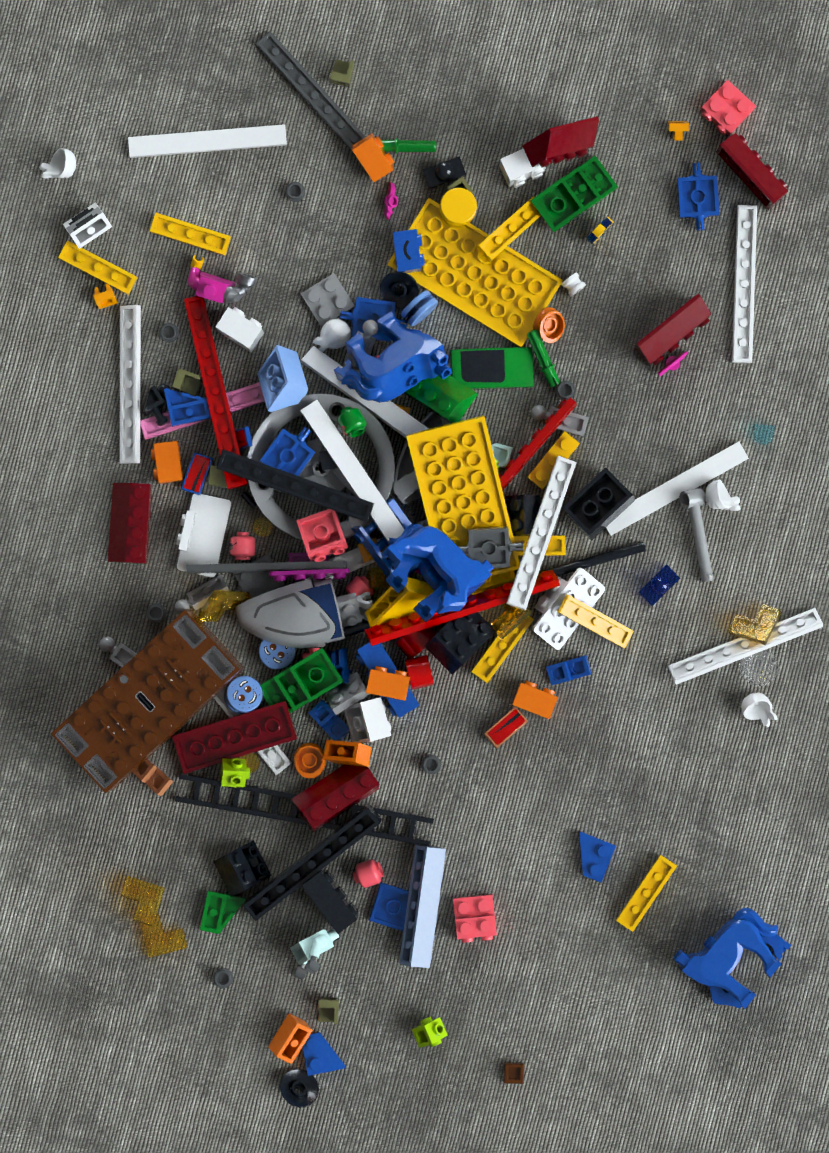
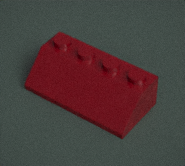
M596 116L549 128L522 145L531 166L536 167L540 165L543 168L551 163L554 165L564 159L569 161L576 156L580 158L588 154L587 150L594 146L599 118Z
M734 133L719 145L716 153L769 210L788 193L787 185L782 179L778 180L773 175L774 171L768 164L764 165L761 162V156L757 151L751 150L747 146L748 142L742 135L738 136Z
M699 293L635 345L634 349L648 366L652 363L656 366L664 359L662 356L667 351L672 353L679 347L678 342L680 340H688L695 334L693 330L697 326L702 328L710 321L708 317H710L711 312Z
M113 483L108 562L148 563L153 485Z
M343 765L292 798L291 801L311 831L315 832L379 790L380 784L368 767Z

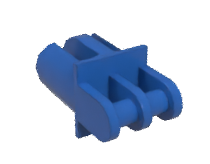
M341 648L329 651L328 656L344 680V683H349V673L352 671L348 669L347 649Z

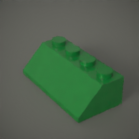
M450 375L445 379L437 376L434 379L427 378L421 380L416 386L404 392L450 424L459 422L478 395V393Z

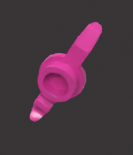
M392 182L389 183L388 192L384 199V216L387 220H390V216L393 214L392 208L398 205V198L395 196V184Z
M688 351L681 353L677 357H669L666 360V366L658 372V375L662 376L668 370H677L680 367V361L686 357Z

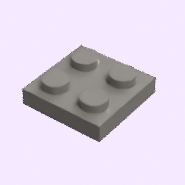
M334 273L301 293L321 328L329 320L340 317L341 311L348 312L355 307Z
M357 672L349 674V683L345 684L343 682L341 685L324 693L336 715L370 694L366 693L367 688Z

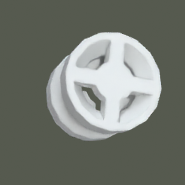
M577 272L561 284L564 288H567L570 297L586 286L584 282L580 281Z

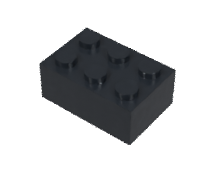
M604 468L562 509L592 541L628 508L635 499L631 492L607 468Z
M476 612L449 621L424 647L451 674H454L496 630Z
M322 869L306 881L302 887L337 934H339L357 920L359 911L352 902L348 903L346 901L347 895L340 886L336 887L333 881L335 879L328 870L325 872Z

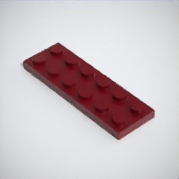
M286 701L172 736L184 774L221 763L222 758L233 759L298 739Z

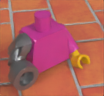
M196 255L192 258L188 285L195 290V295L219 303L238 302L251 287L256 285L257 277L238 273L236 281L239 286L235 287L236 282L200 271L204 263V257H202L201 261L195 259Z

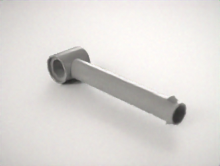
M701 488L682 491L679 495V501L684 509L689 510L702 582L713 581L700 506H703L706 502L705 493Z

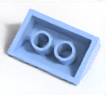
M276 345L257 373L269 412L298 404L308 391L297 352Z

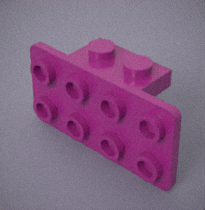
M307 552L289 553V562H314V560L310 561ZM327 555L323 561H329V556ZM348 568L269 572V577L273 578L274 582L286 581L287 577H293L294 581L306 580L305 577L312 576L314 580H324L325 576H333V579H345V575H349Z

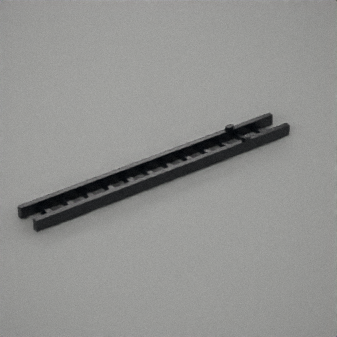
M186 774L179 775V779L194 781L196 786L193 799L176 796V802L307 825L303 818L296 817L297 809L294 804L291 816L277 814L279 797L292 799L298 794L245 785V787L234 788L233 805L230 806L218 803L221 789L220 780ZM201 783L216 785L213 802L199 800ZM240 790L255 792L252 809L238 807ZM260 793L274 796L271 813L257 810ZM354 805L353 807H351V817H353L357 813V811H360L365 806ZM373 808L377 814L392 816L389 834L377 832L373 829L366 835L424 846L430 845V841L416 839L413 836L417 830L416 821L433 824L434 818ZM335 818L322 828L336 830L341 825L335 824ZM396 818L411 820L408 837L394 835Z

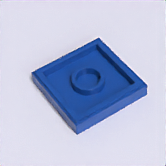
M380 882L369 921L403 931L409 891Z

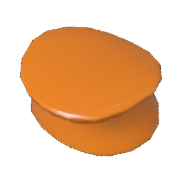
M551 307L544 308L537 315L533 324V330H537L541 340L547 343L556 342L561 337L565 328L562 314Z
M305 743L297 748L293 760L296 770L301 776L310 779L322 773L326 766L322 748L314 743Z

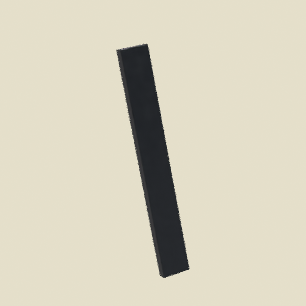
M224 449L216 467L219 470L368 522L374 503Z

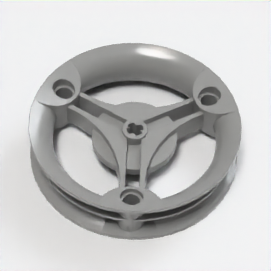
M332 394L305 395L298 404L273 411L262 422L253 437V446L249 449L248 458L260 462L277 432L288 422L301 416L300 410L312 402L318 400L331 421L338 423V417L332 414L334 407L340 406L342 409L346 407L358 408L367 422L365 432L371 439L377 453L379 471L376 488L385 501L390 498L395 478V461L390 440L379 421L367 409L350 399ZM338 425L337 430H338L339 433L341 434V428H340V426ZM319 439L307 442V446L316 453L299 477L339 491L346 487L357 497L338 468L324 470L325 473L323 474L320 471H316V467L319 468L318 465L321 464L319 452L326 451ZM248 480L256 504L269 521L286 534L303 540L296 519L286 514L272 498L276 489L270 487L262 489L258 483ZM349 516V519L340 522L345 539L354 536L355 533L351 529L354 526L365 528L373 521L371 516L368 522Z

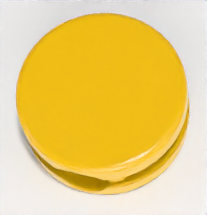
M453 188L443 195L440 203V215L447 224L454 227H462L473 220L477 210V202L470 191L464 188Z

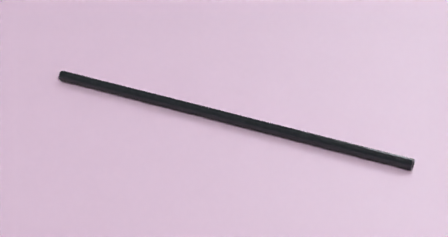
M644 542L545 569L539 571L538 574L543 571L553 570L556 576L574 572L577 568L585 569L646 551ZM364 621L353 626L343 627L344 637L365 632V629L371 628L369 622Z

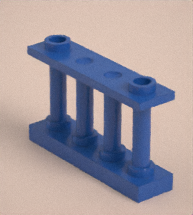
M387 499L386 503L405 530L412 523L394 499ZM372 521L365 528L362 526L351 528L355 533V539L360 544H363L385 576L388 577L394 571L391 567L393 561L390 558L386 560L380 552L388 542L383 537L375 544L369 537V534L377 528L375 522ZM418 567L409 570L408 577L411 574H413L418 569Z

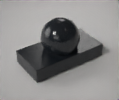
M460 156L423 169L429 189L466 176Z

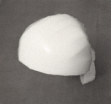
M59 148L53 155L50 164L42 163L39 168L45 171L42 174V178L71 177L76 169L74 154L68 149Z
M341 319L329 320L322 327L320 337H316L313 343L320 345L319 350L322 352L327 348H342L346 345L345 342L350 340L351 329Z
M720 479L712 481L707 486L705 496L710 508L731 511L740 510V498L738 496L730 497Z
M752 693L743 699L741 709L746 719H761L763 726L767 727L770 725L769 718L777 720L776 714L772 712L770 700L763 693Z

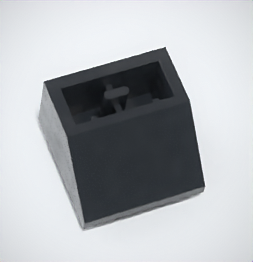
M540 495L504 496L513 536H530L540 508Z
M254 840L213 861L231 897L272 876Z

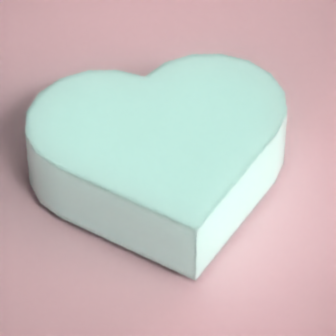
M494 443L492 444L494 458L499 462V468H504L509 463L513 447Z

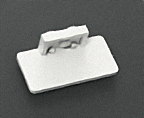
M193 494L189 511L187 510V513L182 515L181 526L184 527L182 534H178L176 542L180 550L177 563L178 570L186 572V565L218 564L231 508L230 500L201 494V496ZM201 573L199 575L214 577L216 573Z
M577 568L568 581L557 576L560 586L548 589L539 598L534 607L542 615L532 630L557 650L561 649L579 625L557 612L566 594L593 607L605 591V587L582 568Z

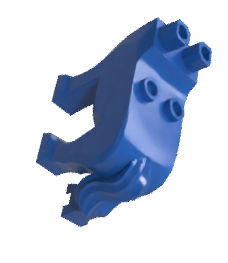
M391 311L377 320L379 332L393 341L381 353L379 358L365 352L366 346L363 337L358 333L345 343L347 352L354 358L360 373L353 370L350 359L344 362L347 365L343 368L338 366L334 369L336 378L342 381V385L346 384L349 389H355L358 395L365 400H373L379 403L388 402L398 397L411 387L416 386L421 380L427 378L434 379L437 376L445 379L452 373L447 363L449 359L444 351L443 344L432 336L422 333L420 330L403 328L397 323Z
M414 523L409 525L400 537L389 538L390 546L381 553L384 558L388 556L393 561L391 565L395 569L387 577L386 581L397 593L405 588L408 582L409 570L416 567L419 568L425 581L435 590L413 609L425 622L433 617L435 611L438 614L460 611L466 605L467 597L486 582L492 575L490 572L494 569L487 560L480 563L478 560L468 558L462 549L439 529L431 526L423 527L420 524Z
M742 908L718 930L714 937L709 936L703 944L705 948L702 951L687 955L680 949L673 959L680 965L679 969L701 984L708 985L711 999L715 1004L745 1009L756 994L730 975L740 961L743 948L759 956L763 964V971L767 977L771 978L781 965V962L778 960L783 957V952L786 949L788 950L791 944L777 935L778 925L767 924L754 910ZM766 944H769L772 947L773 953L777 957V959L771 954Z

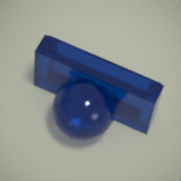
M666 564L638 593L653 606L680 577Z

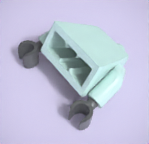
M323 929L290 947L299 964L295 970L297 978L303 980L308 971L314 974V972L319 970L320 964L315 960L319 959L321 953L334 947L333 942L340 939L339 934L334 929L328 932Z

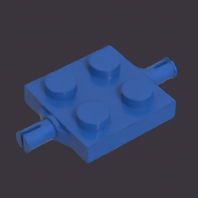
M692 163L693 175L677 178L679 218L696 219V231H700V225L701 231L705 230L704 218L720 215L717 175L706 176L701 174V163H697V170L696 163Z
M356 297L353 312L341 311L340 319L351 320V337H354L357 331L364 333L362 327L365 321L374 320L377 323V320L390 311L397 323L403 328H407V320L396 319V302ZM379 329L375 335L371 336L376 338L377 341L391 342V339L379 332Z
M304 427L300 434L296 436L283 428L260 459V462L299 476L316 453L304 441L311 431Z

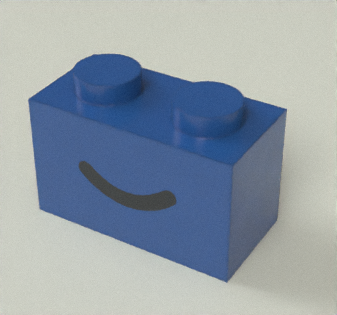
M417 229L393 232L397 271L405 273L420 272L421 266H425L424 254L419 253V246H422L421 234L417 235Z

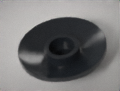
M396 271L387 274L382 279L380 294L384 301L396 302L395 308H405L419 295V287L411 275ZM397 285H401V286H403L404 288H403V289H399V288L397 287Z
M294 1069L283 1076L280 1082V1092L287 1103L294 1107L304 1108L315 1102L319 1094V1086L313 1075L308 1076L307 1071ZM295 1089H299V1090H300V1094L297 1093V1092L295 1091Z

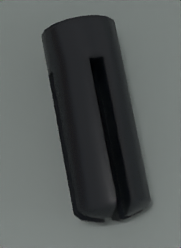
M247 492L242 493L241 497L253 509L257 505Z

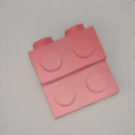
M727 80L700 110L702 111V116L710 122L712 120L717 125L716 129L721 134L730 136L756 108V105Z
M327 509L296 520L310 561L321 562L326 559L327 555L332 553L340 555L348 548L336 511Z
M492 894L453 898L457 939H461L462 943L473 942L475 937H481L482 941L492 940L493 936L497 935Z

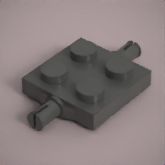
M508 526L468 529L467 546L458 547L472 560H478L480 563L487 560L494 568L510 567L511 551H523V542L511 543Z
M266 554L252 563L274 562L269 554ZM269 572L234 573L238 580L239 588L229 592L230 596L233 595L231 597L232 600L242 594L249 600L286 585L284 581L274 582L273 578L269 577Z

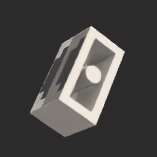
M96 202L63 224L79 249L112 227Z

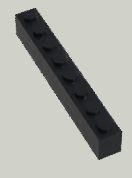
M368 804L244 902L243 907L257 921L381 823V818L371 805Z

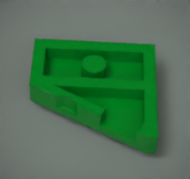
M208 890L200 930L220 934L245 902V898L239 896L231 897L229 894Z

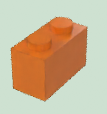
M371 133L354 144L352 151L372 181L376 182L394 170L393 163L395 161L389 152L386 154L382 149L384 144L381 139Z
M171 441L154 444V449H151L152 461L156 460L157 468L153 469L155 480H158L159 484L184 481L179 442Z
M375 666V670H370L366 693L406 701L410 677L407 676V672L395 670V674L388 673L387 668Z
M527 680L525 684L520 682L512 705L550 719L558 699L557 696H554L555 691L547 688L541 691L536 689L537 684Z
M326 740L323 759L335 764L369 767L372 747L359 742Z
M289 1013L268 1048L276 1057L292 1064L313 1030L304 1020Z

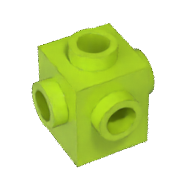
M222 758L220 771L221 786L245 787L246 779H250V767H247L246 759Z
M430 1016L420 1021L421 1024L412 1029L419 1048L428 1045L431 1047L442 1043L441 1039L448 1036L440 1017L432 1019Z

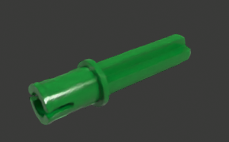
M398 138L395 140H381L384 144L382 149L385 152H395L396 154L398 152L435 153L437 150V143L432 140H398Z
M532 330L528 332L527 337L541 366L540 371L544 373L549 384L548 386L553 387L555 384L561 383L554 369L555 364H552L538 331Z

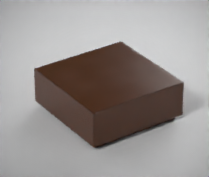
M504 1062V1083L524 1084L525 1064Z

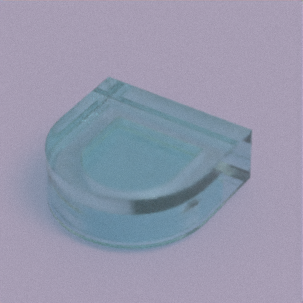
M754 424L755 441L760 445L769 444L774 438L775 425Z

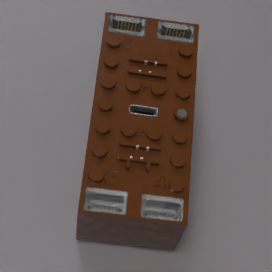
M184 610L59 725L51 735L104 793H107L119 786L245 668L192 610Z

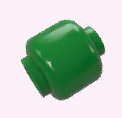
M346 407L342 409L337 419L343 434L352 438L363 434L367 425L361 410L358 408Z

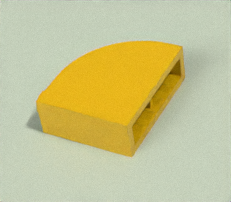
M409 577L407 578L408 582L405 588L399 593L390 587L365 612L370 627L416 613L413 610L416 605L435 590L427 582Z

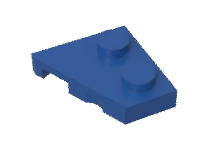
M167 388L164 389L172 427L211 419L207 398Z
M580 831L582 874L585 877L602 883L616 845Z
M320 1032L310 1034L302 1047L307 1075L345 1069L344 1063Z

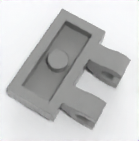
M365 592L358 596L355 593L336 597L343 627L361 623L362 619L368 621L365 612L373 605L372 600H370V592Z

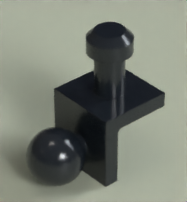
M160 384L157 388L154 385L150 388L143 412L144 416L153 413L158 426H163L168 422L167 417L163 416L160 411L165 402L163 398H166L164 389L171 390L167 384Z

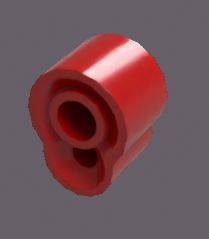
M432 627L403 636L396 644L406 657L411 659L425 649L424 646L436 635V632Z
M427 655L405 660L412 690L434 685Z

